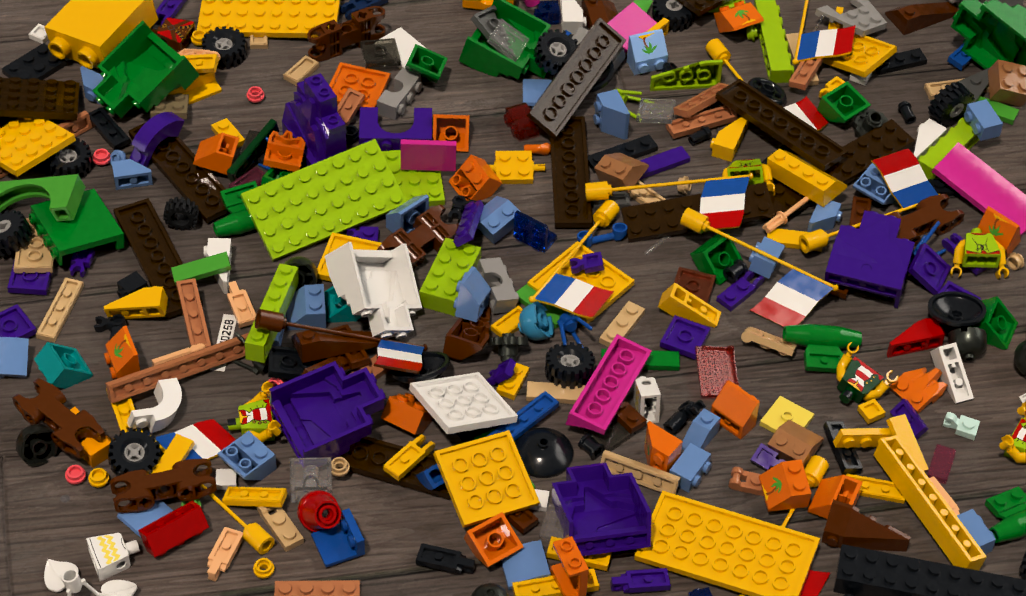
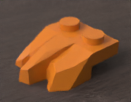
M273 130L269 135L263 165L289 172L300 170L306 142L302 137L293 138L292 132L286 130L283 135H279L278 132Z
M924 367L904 372L898 378V381L892 383L889 388L901 400H908L919 414L930 402L933 404L938 400L948 386L944 382H937L942 374L940 369L934 368L926 373L927 369Z

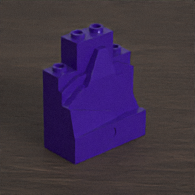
M321 73L305 78L304 81L297 83V92H294V100L285 104L282 119L283 134L286 130L292 132L293 138L302 137L306 142L301 163L304 168L346 151V124L337 112V96Z
M864 210L859 229L851 225L840 226L826 268L825 281L896 298L894 308H898L915 242L905 238H897L901 224L900 218Z
M336 361L269 389L270 410L275 419L281 424L280 428L305 473L327 464L334 458L350 451V445L372 434L373 420L370 415L384 409L386 396L384 391L376 385L377 381L374 374H370L366 367L346 375L344 369L339 367Z
M605 462L566 467V481L552 483V501L563 528V539L572 536L582 556L651 547V510L632 473L612 475Z

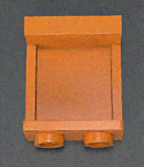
M570 536L553 542V547L561 563L550 566V572L562 596H586L589 568L573 537Z

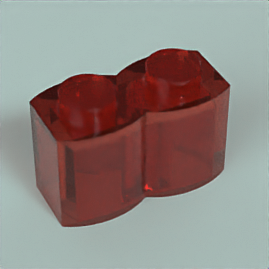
M527 103L505 108V114L503 115L505 123L510 126L512 135L516 136L518 140L539 135V126L526 116L530 111Z

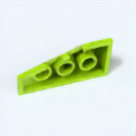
M723 60L699 61L653 75L650 81V91L710 88L721 81Z

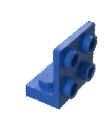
M349 508L342 510L340 524L311 534L325 567L365 555V540Z

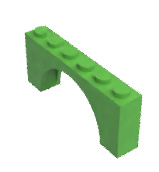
M78 174L1 181L0 212L17 201L32 197H42L51 201L49 209L57 222L74 220L86 187Z

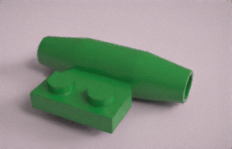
M256 181L220 191L225 209L231 214L213 223L216 237L239 235L256 230L240 197L241 193L258 187Z
M818 324L784 326L782 334L783 341L807 347L804 352L805 371L836 373V367L844 354L840 349H845L850 342L852 343L849 348H856L858 345L860 347L862 343V333L860 331L840 326Z
M1019 486L986 499L985 506L997 518L1003 519L989 529L995 536V543L1026 536V493Z

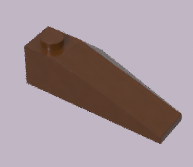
M582 0L583 17H586V24L589 30L598 18H602L608 23L618 15L614 3L609 0Z
M951 2L901 6L885 12V15L903 35H907L950 19L959 10Z
M490 306L486 308L477 322L459 318L446 334L443 353L447 354L451 359L463 360L481 351L489 341Z
M314 330L298 332L291 336L302 363L378 347L377 341ZM337 330L372 337L371 331Z
M833 499L823 532L822 543L838 548L845 544L870 550L907 552L910 536L890 525L883 526L876 522L877 518L872 515L866 517L859 513V508Z

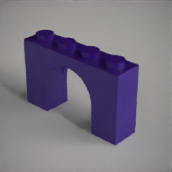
M360 107L359 145L376 139L381 151L401 150V139L432 140V108H414V123L412 127L402 133H390L383 130L378 124V107Z

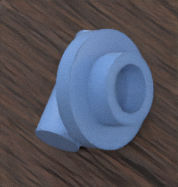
M114 150L110 155L111 165L112 161L126 160V155L122 150Z

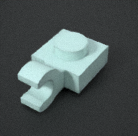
M947 412L943 426L956 429V435L974 440L980 421L961 415L959 419L954 413Z

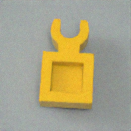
M838 76L834 77L825 84V88L820 90L819 97L821 98L845 83V81Z

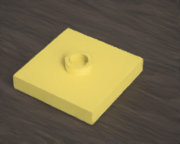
M779 396L761 419L759 425L773 433L788 420L806 428L814 418V413Z

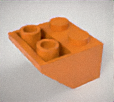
M220 133L201 141L193 165L228 175L227 170L232 165L240 138Z
M472 154L448 181L458 195L463 196L466 201H469V199L478 201L489 198L502 184V181L487 162Z
M728 380L712 404L711 412L721 418L720 426L741 440L756 426L760 401L755 396L744 391L739 385Z
M409 393L389 396L381 419L415 435L422 434L434 418L419 401L415 400L416 397Z
M844 474L822 479L807 512L828 519L833 499L855 506L860 496L863 481Z

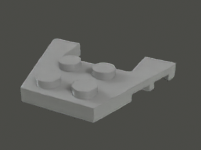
M851 0L850 3L857 7V9L849 10L842 14L837 13L828 5L817 8L815 12L816 16L821 17L823 15L829 18L831 23L838 22L842 24L843 28L856 25L855 34L862 37L886 29L887 26L885 19L869 0Z

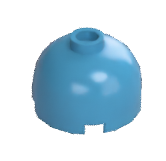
M538 301L524 307L519 316V331L534 341L550 338L554 333V325L551 316L547 317L545 313L548 310L547 307Z

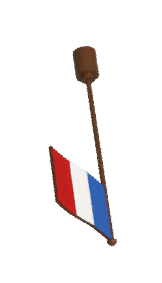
M259 309L255 317V328L280 333L282 329H285V326L377 341L379 344L376 349L377 361L374 363V367L419 374L422 368V352L428 348L426 344L417 345L286 322L283 313Z

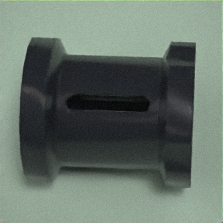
M736 259L732 266L726 267L723 270V275L727 281L735 283L740 275L748 272V267L743 260Z
M591 433L585 434L578 443V447L588 452L592 460L597 459L605 449L603 444H599L593 439Z

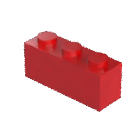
M192 500L138 531L147 552L153 557L166 554L167 550L175 546L184 544L187 539L202 534L205 529L209 528L201 506Z

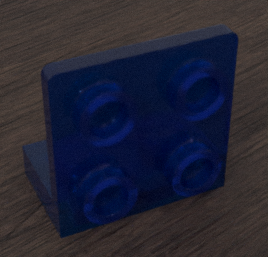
M518 210L514 213L513 237L518 241L545 253L557 240V234L549 231L546 224Z

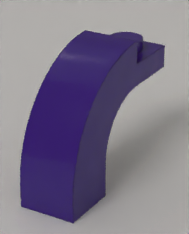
M163 112L149 119L140 128L131 143L135 147L130 159L147 167L158 144L167 137H178L185 120L173 112Z

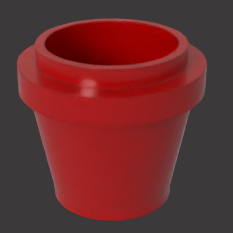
M322 490L311 491L299 502L297 510L299 521L310 531L316 532L333 528L341 519V509L336 499L328 492ZM324 510L328 511V515L326 517L322 516V512Z

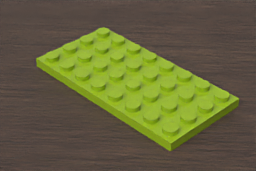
M376 139L240 195L272 262L330 238L332 232L340 234L347 229L357 227L383 216L407 202Z

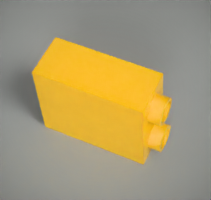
M70 0L44 28L50 42L48 48L55 57L59 59L66 57L79 62L80 65L88 69L93 67L99 69L97 66L142 20L151 28L158 21V16L153 0Z

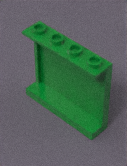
M95 189L84 191L74 220L57 222L49 209L50 200L30 206V223L35 225L38 236L43 238L45 247L50 249L52 258L56 259L60 266L62 265V256L111 242L117 250L124 248V233Z

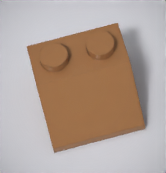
M613 153L604 155L594 169L601 182L607 181L608 185L611 184L612 187L616 188L635 186L649 168V165L625 154Z
M788 420L778 427L770 439L768 447L778 453L777 458L786 461L802 459L805 468L810 458L815 455L824 438Z

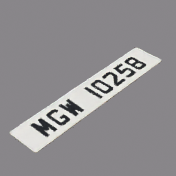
M223 315L216 344L233 338L237 322L234 315ZM226 363L210 368V370L224 372Z

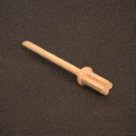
M804 197L784 213L778 211L776 216L765 223L762 228L769 234L781 224H786L788 222L787 217L810 199Z

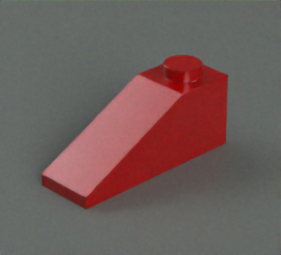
M934 318L919 320L889 343L887 357L940 347L943 344L945 333L939 322Z

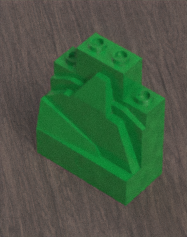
M494 0L492 6H496L495 14L497 19H500L502 22V27L508 39L506 45L508 50H512L514 61L497 52L478 28L472 37H467L459 61L477 71L496 78L498 75L504 74L507 77L512 76L519 79L528 70L545 78L547 75L544 72L545 68L542 67L540 69L538 67L539 63L535 62L536 57L533 54L540 35L542 36L545 31L548 33L551 25L506 0Z
M963 0L959 4V11L953 16L952 19L954 21L951 27L965 38L961 51L970 56L971 59L984 69L990 68L998 59L1026 66L1025 7L1019 4L1010 7L1007 3H1001L998 0L985 1L983 4L978 0Z
M142 20L97 66L102 71L100 75L104 79L92 91L97 96L95 99L102 106L106 104V109L113 116L117 114L122 118L133 106L138 109L142 107L148 112L153 106H157L171 91L179 87L186 90L200 74L185 56H180Z

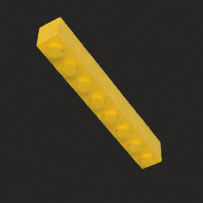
M897 435L881 439L873 454L950 562L953 566L979 571L987 556Z

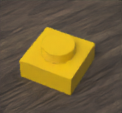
M875 398L858 405L857 411L868 424L885 417L886 413Z

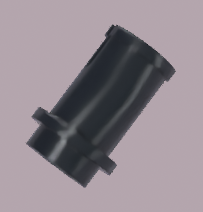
M903 101L898 105V112L903 115L906 124H912L916 121V116L911 109L912 105L907 101Z
M707 126L701 127L700 130L688 135L689 143L694 146L703 140H708L712 136L711 130Z

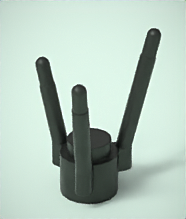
M235 332V336L245 345L246 340L238 332ZM267 359L265 363L252 361L254 367L238 360L230 361L254 372L256 375L268 372Z

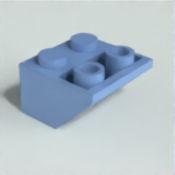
M873 163L853 185L854 189L882 205L892 204L895 201L881 173Z
M472 266L468 272L464 273L462 281L459 280L457 283L456 292H458V297L454 301L453 308L456 309V317L477 322L489 305L491 288L476 267Z
M250 431L217 453L244 480H262L277 469L276 455Z

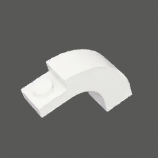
M177 378L158 380L153 392L158 405L153 408L132 410L127 421L129 428L142 429L148 427L150 432L153 433L164 429L173 421L182 399V391Z

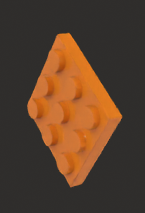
M340 62L329 86L337 96V106L348 88H351L365 95V99L360 107H377V100L386 90L391 79V73Z

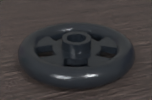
M755 77L748 81L747 84L777 104L783 105L786 102V93L773 81L760 77Z

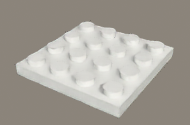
M479 372L410 383L409 390L446 434L517 422L518 415Z

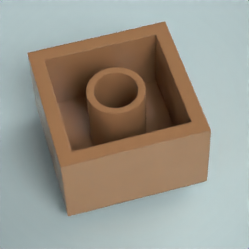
M998 59L988 70L990 100L1022 107L1026 103V66Z

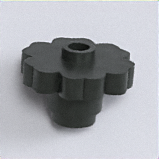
M866 109L856 115L853 126L856 128L854 133L859 138L869 131L881 127L888 119L881 112L874 109Z
M503 333L502 337H489V346H498L501 361H506L509 358L516 361L518 346L528 345V337H515L514 333Z

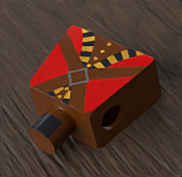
M166 18L162 25L154 24L151 30L178 53L190 44L191 35L195 31V23L189 20Z

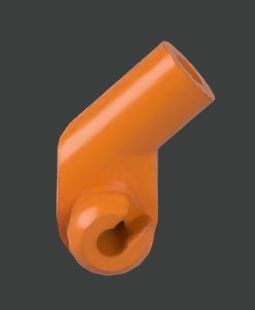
M549 143L524 145V151H532V154L546 156L551 150Z

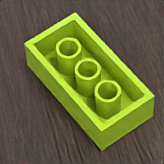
M445 238L419 291L422 307L455 316L456 309L453 306L456 297H458V292H456L457 283L459 280L462 281L464 273L468 272L472 266L477 268L478 261L481 259V247L468 243L457 247L453 239Z

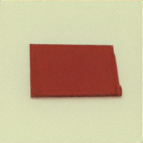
M695 346L701 397L717 398L728 380L739 385L734 346Z

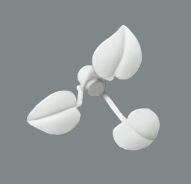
M48 559L46 563L44 580L46 587L52 592H61L66 588L67 596H72V593H78L81 590L82 585L96 596H133L137 590V585L133 582L111 580L101 586L102 593H99L84 578H80L76 565Z

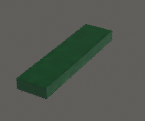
M271 118L227 170L231 182L235 184L267 147L268 142L265 138H269L273 130L279 133L277 121Z

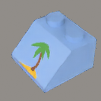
M662 29L629 36L627 63L634 75L663 68V64L668 60V53Z

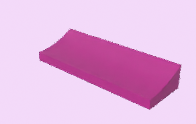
M958 142L933 168L932 173L983 213L990 206L1020 226V237L1026 232V194Z
M617 334L570 410L566 425L586 428L604 435L651 356L652 350Z

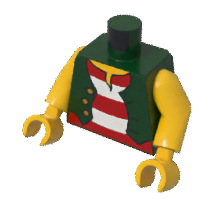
M852 342L848 343L846 347L847 353L843 354L836 367V379L839 381L837 388L842 392L839 396L840 400L848 404L851 400L861 403L863 400L869 401L874 398H880L890 387L889 384L896 383L899 377L897 376L894 380L889 379V375L893 373V370H890L886 375L887 379L883 381L885 377L855 355L853 358L851 357L852 354L859 350V345L855 351H851L849 346Z

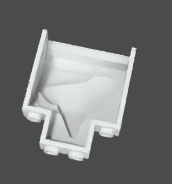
M348 242L325 255L329 277L338 298L342 297L346 300L347 305L351 307L352 315L368 317L372 337H381L383 339L395 337L396 339H402L414 330L411 316L416 315L415 312L422 309V304L407 244L403 243L393 250L353 249L352 242Z

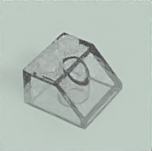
M331 457L290 458L291 503H299L307 493L314 490H322L332 495Z

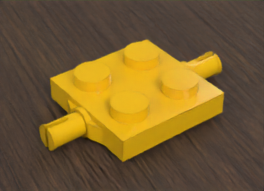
M495 151L494 165H489L502 181V184H533L534 171H545V164H534L532 151Z

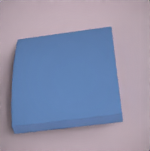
M523 79V106H534L552 80Z
M0 337V378L5 376L26 378L29 339Z
M162 500L155 501L154 506L148 510L119 512L117 518L141 538L139 529L169 514L173 510Z
M541 540L522 544L524 546L523 549L501 560L508 590L512 589L513 582L551 575Z

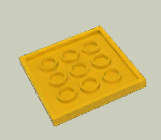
M18 117L0 128V167L18 177L75 142V135L48 119Z
M575 242L527 282V285L538 291L579 242ZM582 244L570 259H583L582 255L594 252ZM603 258L604 270L585 274V270H581L579 273L572 274L569 259L557 273L576 278L601 289L614 291L593 319L580 317L588 324L634 286L635 282L634 279Z
M510 430L437 450L433 454L463 528L482 523L501 512L504 515H509L538 506L540 503Z

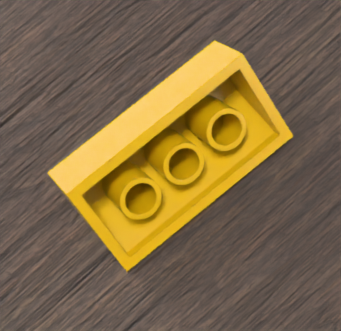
M778 149L767 158V165L771 167L774 179L808 197V199L822 207L826 206L847 188L845 183L791 152Z

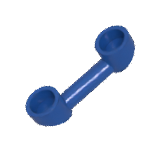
M621 222L615 223L612 226L611 233L594 237L591 234L583 245L591 247L592 244L610 240H621L627 235V225ZM580 231L577 234V241L580 242L588 231Z

